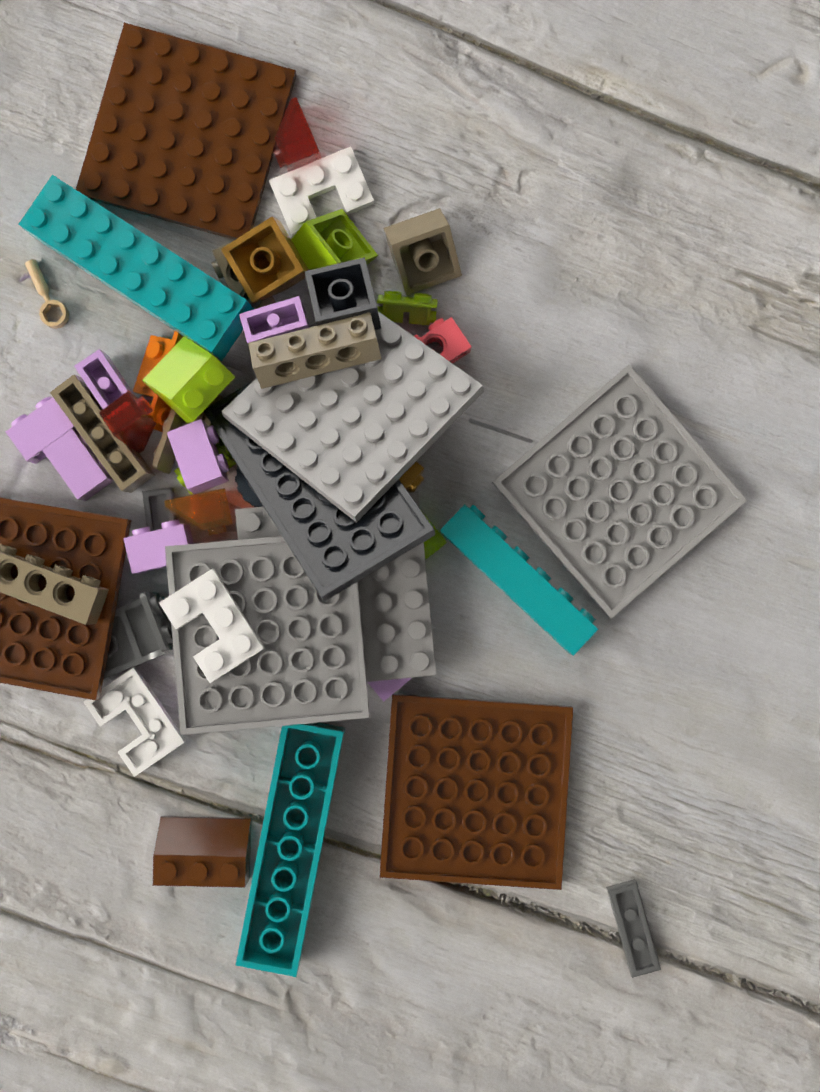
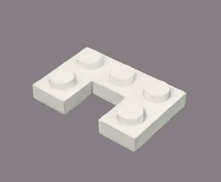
M351 146L269 180L292 238L306 221L316 218L309 199L333 189L337 190L347 215L374 205V199Z
M213 568L159 602L176 630L204 614L219 637L218 641L193 656L209 683L217 680L265 649L218 573Z
M133 667L104 687L100 700L87 699L84 701V704L100 727L126 710L142 733L140 737L118 751V754L134 777L187 741L183 735H180V730L137 667Z

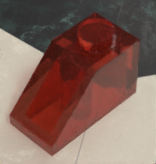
M297 97L292 98L275 136L278 149L273 151L279 167H286L287 172L321 159L320 151Z
M128 390L100 411L99 414L114 437L139 454L144 451L156 425V422L150 415L153 408L143 396L137 398Z

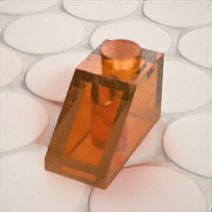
M225 488L164 501V507L167 511L200 532L208 531L209 536L226 533V527L233 524Z

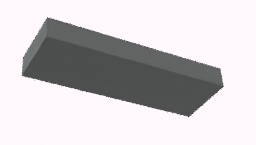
M633 879L606 887L631 977L634 978L661 970L637 881Z

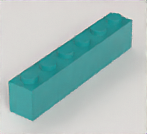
M464 504L439 532L563 649L574 656L598 630L593 625L596 619L584 608L580 611L571 604L574 600L573 597L562 587L556 590L549 583L552 578L542 568L538 566L535 570L529 565L527 560L530 557L518 546L512 549L505 542L508 538L506 534L495 525L490 528L483 521L486 516L476 506L472 505L469 508Z

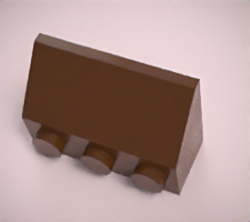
M161 816L153 854L152 886L245 888L250 879L252 818Z

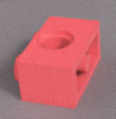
M452 317L446 321L443 318L438 319L428 327L429 332L422 337H419L418 334L414 335L415 338L425 345L432 342L439 343L443 348L440 355L453 364L469 354L472 348Z

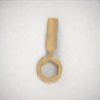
M36 259L28 260L25 262V266L38 294L43 296L45 300L39 311L40 319L50 328H62L69 320V311L61 302L50 299L49 287ZM52 306L60 307L63 313L57 322H49L46 316Z

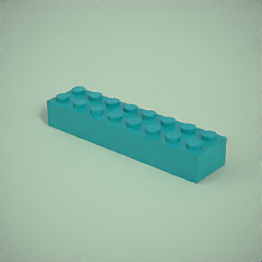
M53 174L18 224L32 237L182 336L187 337L220 361H223L243 331L239 314L254 310L245 298Z
M325 723L286 725L281 728L236 966L297 977L345 727Z

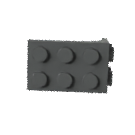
M144 592L140 594L139 599L116 608L104 679L174 651L172 626L159 602L166 599L164 596L160 597V594L156 592Z

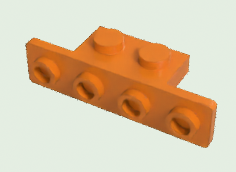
M176 331L172 339L150 336L133 388V392L153 398L145 426L162 433L163 424L169 417L171 408L142 380L184 337Z

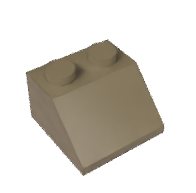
M440 208L383 228L406 296L462 276L450 225Z

